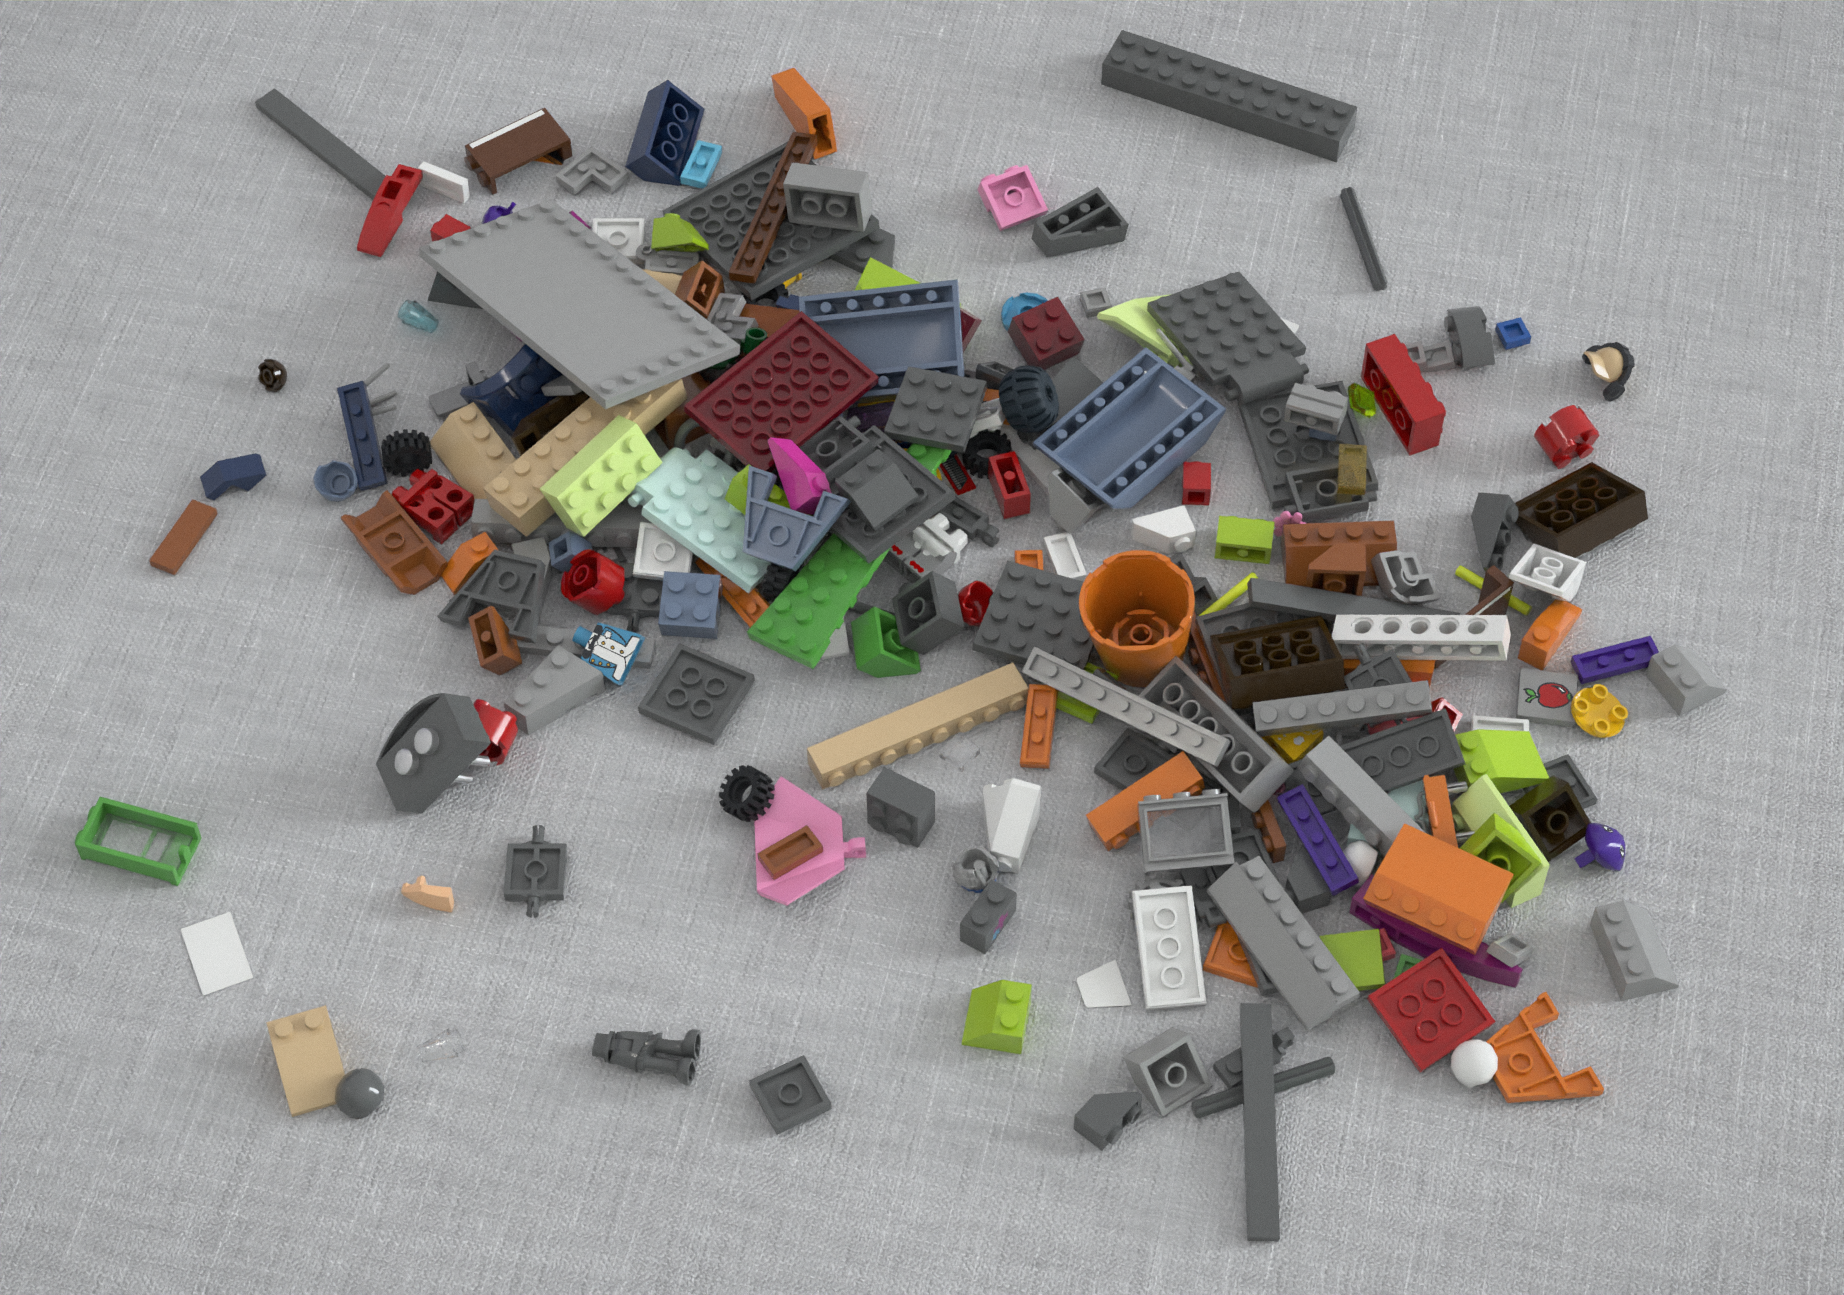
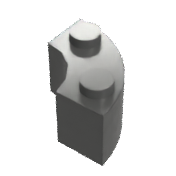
M1479 306L1448 309V316L1444 318L1445 331L1449 332V337L1453 341L1452 354L1457 365L1463 368L1494 365L1495 356L1491 332L1486 333L1487 318L1483 310Z

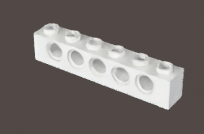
M1336 615L1332 638L1343 659H1358L1353 648L1357 646L1363 655L1358 646L1363 643L1370 657L1380 656L1393 649L1399 660L1506 661L1511 636L1507 615Z

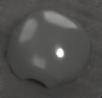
M356 1068L344 1075L335 1090V1102L340 1111L349 1117L364 1118L379 1107L384 1097L385 1087L380 1077L370 1069Z

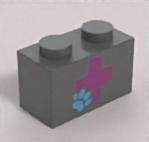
M991 879L960 922V941L986 954L1015 913L1017 893Z

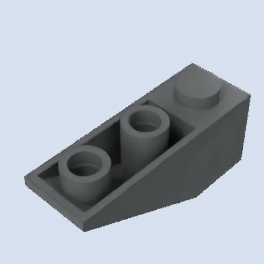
M1478 493L1471 519L1482 568L1485 572L1493 565L1499 570L1503 567V556L1506 546L1510 544L1511 530L1519 514L1518 507L1510 495Z

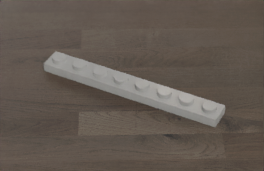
M1033 648L1022 670V673L1215 767L1219 766L1231 742L1225 737L1039 648Z

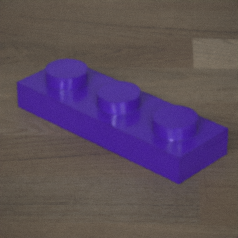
M1647 636L1573 655L1570 663L1582 685L1648 668L1651 656L1659 653L1652 637Z

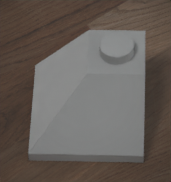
M1061 467L1048 475L1050 515L1055 519L1056 526L1062 531H1067L1070 534L1079 529L1106 504Z

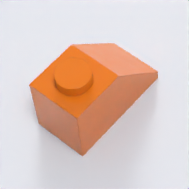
M486 532L462 543L447 562L448 565L441 578L454 595L457 594L494 550H498Z

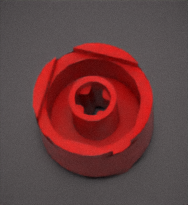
M1575 405L1564 407L1549 417L1552 421L1546 427L1542 423L1534 434L1538 444L1558 469L1566 467L1571 462V459L1577 456L1583 459L1590 455L1594 450L1592 445L1600 436L1598 430L1579 406L1577 409Z
M590 549L583 550L573 557L570 561L573 566L569 573L564 571L561 579V592L564 597L593 615H599L608 610L613 604L617 605L623 600L625 594L623 590L625 575L624 568L621 565Z
M477 699L473 705L491 742L480 756H488L490 762H497L496 766L501 765L505 761L518 733L517 718L511 712H502L490 706L488 702Z

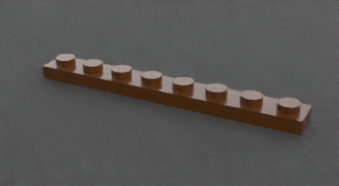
M792 132L728 272L730 280L755 284L787 213L783 186L792 163L809 164L818 144L817 135Z

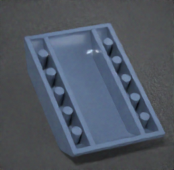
M957 279L799 297L800 312L805 313L879 377L878 383L853 404L896 400L908 366L964 377L959 285Z
M1145 347L1033 442V446L1112 509L1132 508L1206 444L1225 414L1226 408Z

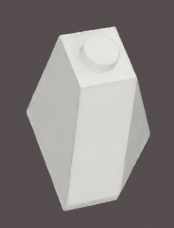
M1011 778L1005 780L1001 786L996 787L992 783L985 785L983 788V813L988 852L998 860L1000 871L1019 873L1040 817L1041 786Z

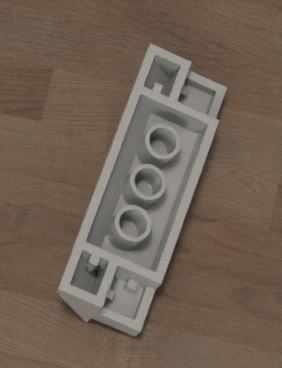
M1260 856L1241 865L1236 861L1207 889L1208 895L1306 1030L1331 1018L1334 1011L1359 998L1360 992Z

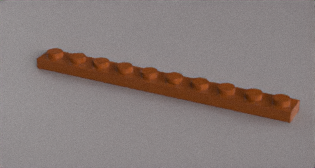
M1193 612L1187 642L1190 662L1192 665H1196L1198 669L1197 674L1226 702L1195 624L1196 613ZM1267 799L1255 813L1252 812V822L1255 829H1260L1262 841L1272 863L1284 861L1286 843L1270 802Z

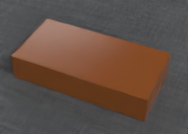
M806 825L757 853L758 860L772 879L775 880L822 853L823 845Z

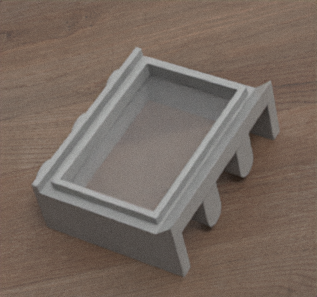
M1220 789L1202 791V796H1191L1190 792L1174 793L1173 798L1161 799V795H1148L1143 797V801H1138L1144 875H1150L1151 872L1159 871L1179 872L1181 869L1191 868L1203 870L1209 869L1212 866L1227 865V867H1231L1235 863L1227 793L1220 794Z

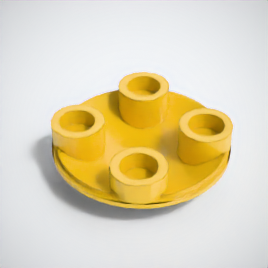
M1601 684L1580 690L1575 694L1571 702V713L1575 722L1582 730L1595 737L1608 738L1618 734L1622 730L1625 719L1628 716L1626 707L1621 705L1619 700Z

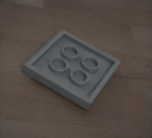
M908 366L884 434L890 439L964 453L987 390V381Z
M679 643L639 704L638 711L642 715L714 745L754 683V674Z

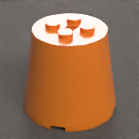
M1132 550L1108 557L1103 560V564L1093 573L1090 572L1079 595L1081 619L1107 671L1117 675L1119 682L1132 687H1147L1175 656L1182 661L1184 660L1195 607L1193 585L1184 569L1181 570L1171 562L1169 557L1160 553Z

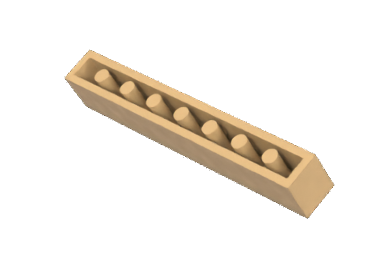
M1010 663L808 747V765L822 790L830 786H838L856 775L862 776L880 765L891 764L899 757L917 753L923 747L933 743H941L954 734L967 732L985 721L990 722L1009 711L1021 709L1027 704L1029 688L1014 663Z

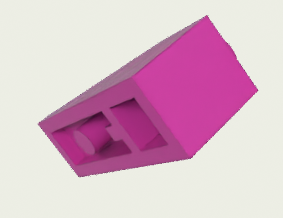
M770 437L767 441L790 508L804 514L813 515L823 491L832 493L825 473L792 440Z

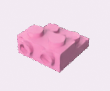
M1018 165L1012 166L998 176L990 174L981 180L977 189L987 212L991 211L1000 231L1045 215L1048 212V208L1028 165L1018 167Z

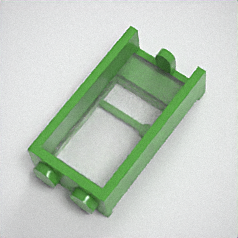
M100 796L96 805L90 808L83 830L77 833L75 846L82 860L89 859L168 881L172 885L178 886L202 837L195 822Z

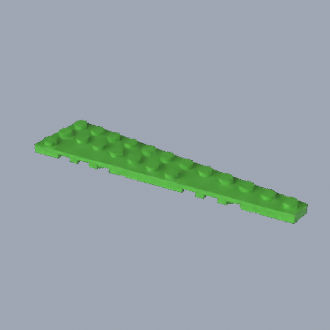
M913 443L906 452L937 476V468L947 460L951 450ZM833 533L747 631L749 638L814 669L831 643L829 638L835 629H840L844 622L843 616L848 608H853L857 602V594L861 588L867 586L872 578V574L878 569L890 548L868 564Z

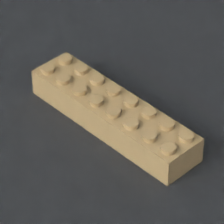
M678 379L608 409L603 408L590 397L483 488L490 507L527 537L555 513L550 503L540 491V488L618 415L637 423L643 434L646 435L688 399L682 379Z

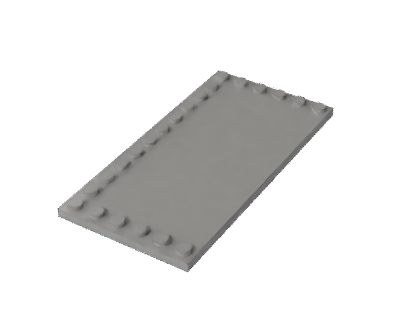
M552 199L544 200L539 204L498 217L496 220L477 225L474 228L455 233L452 236L439 241H433L419 248V255L425 262L605 409L740 354V345Z

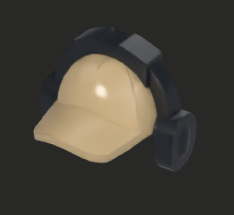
M1619 342L1606 343L1602 346L1594 345L1583 352L1582 359L1586 364L1592 366L1594 374L1611 383L1603 391L1605 400L1613 401L1618 399L1625 392L1624 385L1631 375L1632 368L1635 367L1634 357L1630 354L1629 348Z

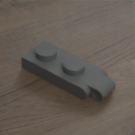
M1211 867L1203 870H1198V868L1181 869L1179 874L1184 886H1192L1194 908L1198 919H1205L1209 928L1227 923L1226 918L1207 893V889L1216 881Z

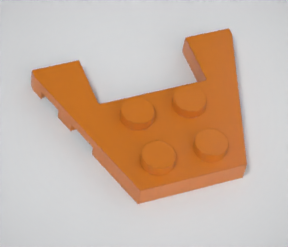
M1547 992L1540 994L1534 1003L1529 1007H1525L1511 1023L1503 1026L1486 1041L1493 1047L1498 1057L1497 1071L1492 1078L1507 1103L1592 1097L1603 1094L1604 1088L1591 1066L1562 1077L1536 1034L1535 1028L1555 1021L1559 1016V1012Z

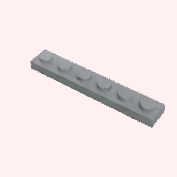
M504 621L510 629L513 622ZM538 625L536 644L517 640L520 653L548 656L560 645L581 659L585 647L572 641L576 630ZM645 638L632 667L651 668L656 647L655 639Z

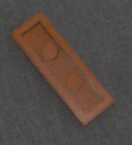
M192 499L150 558V565L175 575L217 516L216 508Z

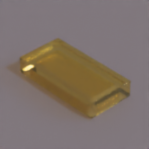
M1339 444L1337 493L1365 495L1366 445Z

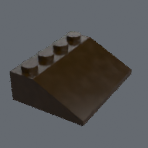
M1593 462L1515 502L1519 511L1518 519L1515 523L1525 535L1528 533V538L1533 544L1573 558L1593 550L1600 544L1615 538V536L1636 527L1639 523L1648 519L1645 491Z
M1321 615L1210 635L1224 691L1232 709H1245L1253 706V702L1332 693L1336 690L1345 689L1344 661Z

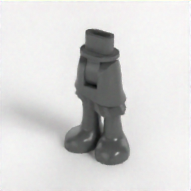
M698 1029L689 1030L684 1040L662 1039L663 1032L654 1035L653 1031H620L617 1033L610 1031L609 1034L597 1033L593 1044L592 1056L602 1057L605 1062H612L632 1069L635 1072L638 1070L645 1071L647 1068L677 1076L680 1083L690 1086L696 1072L695 1061L699 1059L701 1031ZM656 1052L679 1056L683 1058H681L680 1060L661 1058L654 1055Z

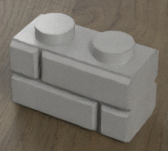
M1295 383L1286 403L1284 421L1337 436L1346 415L1348 397L1336 391L1327 392L1317 389L1311 384L1302 385Z

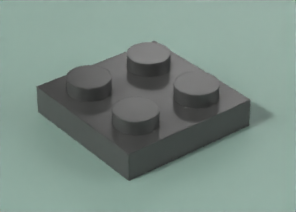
M804 1055L749 1080L750 1088L776 1135L832 1109L829 1098Z

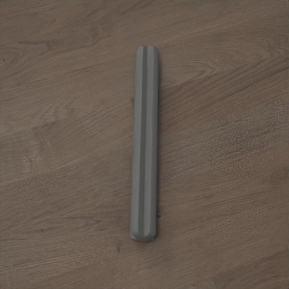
M1352 187L1343 188L1340 197L1373 289L1376 291L1384 290L1387 288L1386 284L1388 281L1355 190Z
M1325 1057L1274 1074V1093L1334 1074L1335 1064L1332 1058ZM1242 1085L1192 1101L1191 1108L1194 1116L1201 1118L1243 1104Z

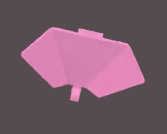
M781 776L774 785L775 790L771 791L774 794V800L769 799L768 803L772 804L769 809L765 807L763 810L766 814L764 816L758 814V820L754 821L757 893L787 906L845 870L844 858H866L865 837L853 838L848 842H843L842 816ZM807 825L823 845V852L773 880L758 860L757 853Z

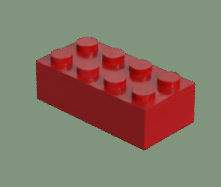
M1395 334L1366 343L1361 379L1409 456L1439 446L1446 410L1443 403L1438 402L1434 396L1430 383L1425 382L1418 364L1409 357L1406 345L1401 343Z

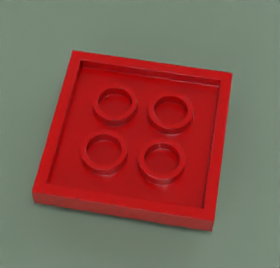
M1443 948L1435 951L1367 997V1000L1420 1073L1453 1052L1461 1043L1471 1040L1496 1022Z

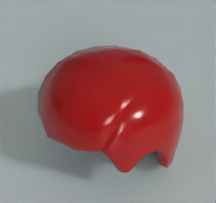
M976 580L958 592L963 621L968 625L980 627L989 606L993 591L984 582Z

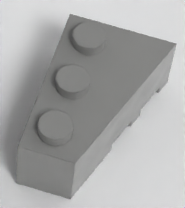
M558 645L503 702L505 711L514 714L517 718V728L530 735L560 718L559 714L572 707L576 709L583 705L582 701L594 694L598 696L604 693L603 673Z

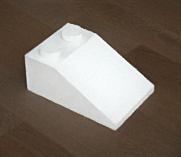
M1533 544L1510 572L1509 579L1525 585L1529 590L1548 593L1554 599L1571 601L1578 592L1586 562Z

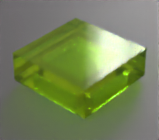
M1352 383L1348 386L1350 409L1368 418L1375 415L1374 392L1357 383Z

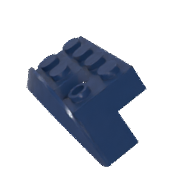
M524 344L519 352L496 374L480 384L463 387L460 395L468 404L474 402L484 416L493 418L512 437L521 419L557 397L544 396L541 387L563 374L527 344ZM506 386H508L514 392V397L505 388Z

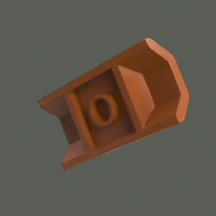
M388 490L382 493L375 507L357 517L346 514L341 516L342 522L355 536L359 545L382 573L402 593L415 595L439 580L448 565L446 559Z

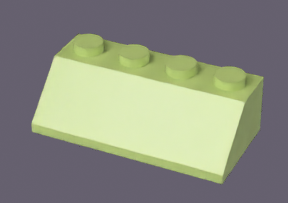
M1485 774L1453 802L1451 811L1454 828L1459 833L1476 832L1493 813H1496L1518 830L1541 859V864L1506 899L1510 908H1513L1541 895L1550 864L1488 775Z

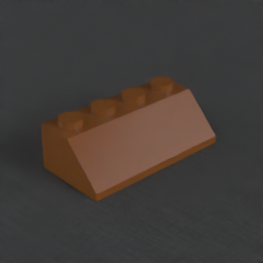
M1394 520L1283 524L1280 545L1285 583L1305 587L1308 566L1311 562L1337 542L1363 543L1366 547L1364 586H1379L1371 559L1378 553L1397 551Z

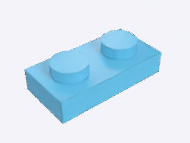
M698 140L680 176L681 184L701 189L706 187L722 155V146Z

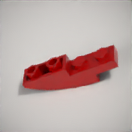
M398 164L392 176H385L366 216L357 244V251L382 257L403 221L402 212L423 179L422 170Z

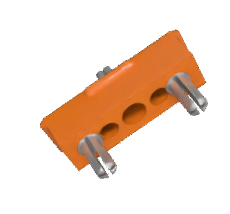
M1425 775L1423 778L1424 791L1420 792L1417 796L1419 813L1414 816L1415 822L1420 824L1427 833L1425 823L1419 819L1423 815L1421 797L1425 795L1432 836L1458 848V844L1465 843L1475 831L1455 833L1449 794L1466 792L1468 789L1467 783L1463 781L1447 784L1445 775L1433 777Z

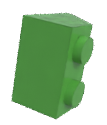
M874 606L851 622L855 661L858 670L876 678L912 675L921 672L918 652L900 643L894 615Z

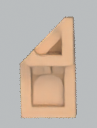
M422 875L417 877L414 884H403L401 893L410 900L432 909L445 912L453 911L454 898L451 887L427 885L426 879Z

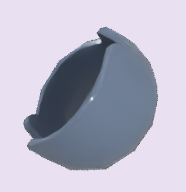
M332 460L324 466L319 465L313 477L316 490L323 498L332 502L346 500L355 493L358 486L355 470L348 463L337 462L336 460Z

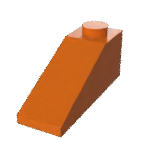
M1555 599L1534 621L1523 637L1518 659L1539 670H1544L1581 615L1583 609L1567 601Z

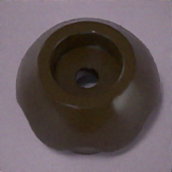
M265 359L258 366L260 372L258 380L265 386L266 391L277 392L284 387L287 381V371L279 361Z

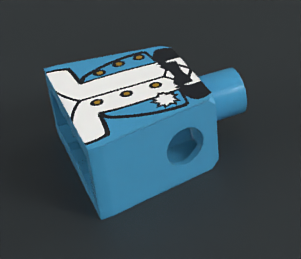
M598 622L593 632L579 626L572 641L585 647L581 655L582 660L601 671L604 676L614 683L622 686L646 637Z

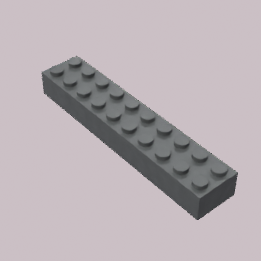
M1121 30L1102 63L1101 85L1334 162L1338 161L1355 128L1357 106Z

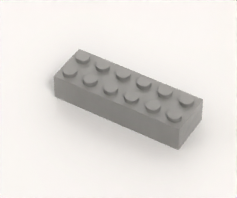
M1177 656L1138 695L1231 741L1218 767L1199 758L1197 759L1240 803L1254 813L1295 771L1192 668Z

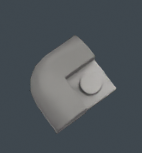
M1401 550L1378 553L1371 559L1379 586L1389 600L1403 604L1418 605L1440 599L1432 574H1423L1415 551L1402 553Z

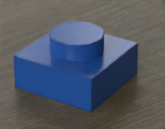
M1521 317L1496 324L1495 331L1505 350L1530 344L1531 335Z

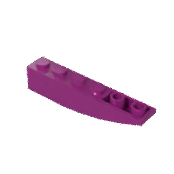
M1373 874L1368 877L1352 897L1350 914L1374 929L1380 930L1385 928L1389 939L1423 958L1443 948L1460 973L1514 988L1519 984L1523 969L1518 965L1511 968L1486 952L1489 947L1487 943L1481 942L1476 955H1473L1367 905L1363 898L1372 882Z

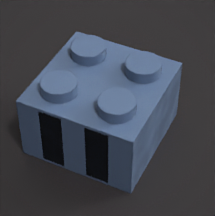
M664 571L658 621L661 635L717 639L723 590L721 576Z

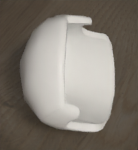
M1363 840L1351 842L1342 850L1359 879V883L1354 885L1358 888L1368 879L1378 852L1373 849L1374 846Z
M1482 1040L1465 1041L1457 1046L1452 1054L1451 1070L1457 1081L1468 1088L1487 1084L1497 1071L1498 1057L1493 1047Z

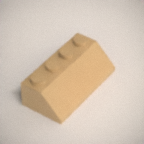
M474 402L449 414L430 441L431 448L457 484L472 493L474 499H487L483 488L516 461L513 454Z

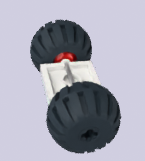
M1031 365L1019 366L1008 372L999 385L1000 398L981 404L970 438L985 429L989 432L999 429L1003 426L1005 419L1013 429L1024 433H1038L1049 427L1058 416L1059 402L1055 385L1048 373L1040 367ZM951 450L947 459L954 457L958 452Z

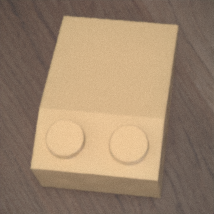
M326 1005L266 1022L291 1116L294 1117L335 1105V1090L345 1072Z

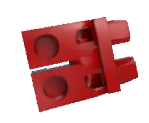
M416 469L409 478L410 485H412L409 490L403 486H398L392 491L394 499L415 524L432 534L433 539L441 545L458 530V526L461 527L473 514L474 495L447 478L438 475V472L433 469L427 473Z

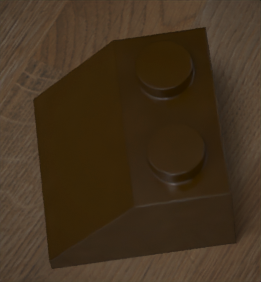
M1554 775L1509 806L1548 862L1585 837L1587 825L1591 823L1570 784Z

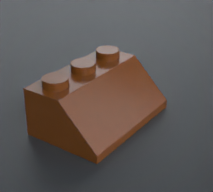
M1337 542L1309 564L1305 587L1362 596L1366 575L1365 544L1355 542Z

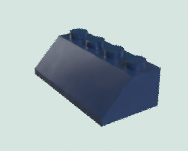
M669 80L648 91L625 167L646 182L675 186L682 185L680 176L693 151L705 109Z

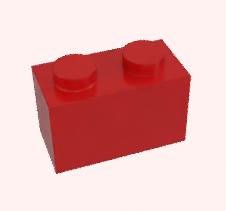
M1015 451L989 457L988 478L1003 519L1030 513L1031 493Z

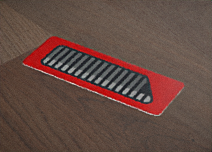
M957 455L939 465L957 495H962L977 488Z

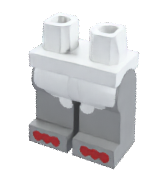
M938 513L902 538L901 541L894 544L886 554L885 561L901 575L904 574V578L912 583L917 582L931 571L942 575L953 563L955 564L960 560V551L968 543L967 534L961 529H956L950 535L945 531L950 528V523L943 514Z

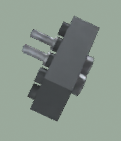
M446 693L433 694L416 703L399 720L385 742L376 766L396 811L423 813L453 782L470 784L473 781L471 774L462 773L470 765L488 766L490 764L489 757L480 756V754L491 742L470 697Z

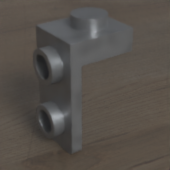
M475 361L465 365L468 382L428 397L438 418L447 416L469 405L460 395L463 387L474 386L488 379L484 370L480 371Z

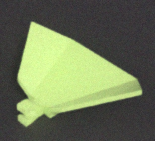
M1168 295L1133 299L1097 314V318L1100 321L1134 339L1167 364L1172 365L1174 368L1177 365L1183 367L1161 340L1156 330L1161 329L1181 354L1183 352L1147 311L1148 302ZM1183 355V357L1187 360V362H1189L1191 365H1193V364L1189 361V358H1188L1187 356Z

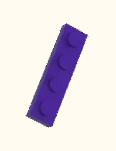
M1302 784L1278 796L1279 805L1332 896L1358 884L1359 879L1304 785Z

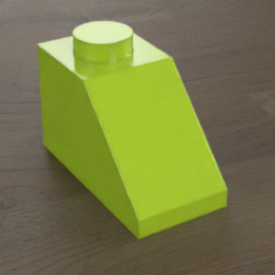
M667 213L664 217L654 218L651 249L658 252L661 250L680 252L709 250V244L693 225L681 219L680 215Z

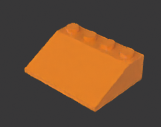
M1404 823L1376 871L1363 899L1367 905L1476 955L1514 874Z

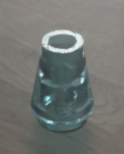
M406 300L399 309L398 318L402 320L403 324L429 333H433L439 324V320L416 300Z

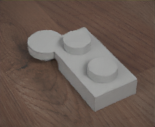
M642 244L636 250V258L638 261L645 263V269L682 276L686 270L698 263L699 253L661 250L657 253V251L651 249V244Z

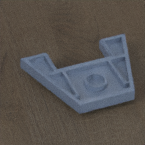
M749 466L743 552L752 557L796 571L851 501L823 491L813 517L768 501L777 476Z

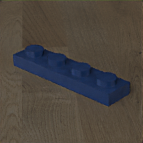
M362 380L338 387L337 391L359 489L364 491L388 484L365 382Z

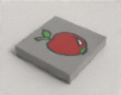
M1521 668L1519 673L1516 719H1528L1529 722L1573 728L1575 720L1571 713V702L1577 693L1578 675Z

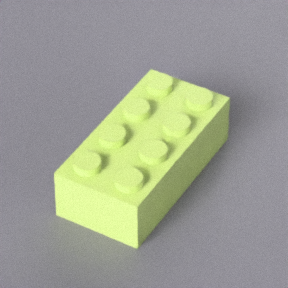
M618 415L540 488V491L566 528L585 537L635 489L636 483L647 478L663 462L637 423Z

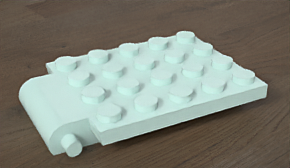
M672 448L661 458L663 463L647 478L636 483L635 489L628 495L630 496L628 503L632 507L641 504L643 506L642 516L747 593H750L764 579V575L768 572L766 570L767 566L771 565V563L743 552L745 515L724 499L732 478L738 472L707 449L695 459L687 449Z

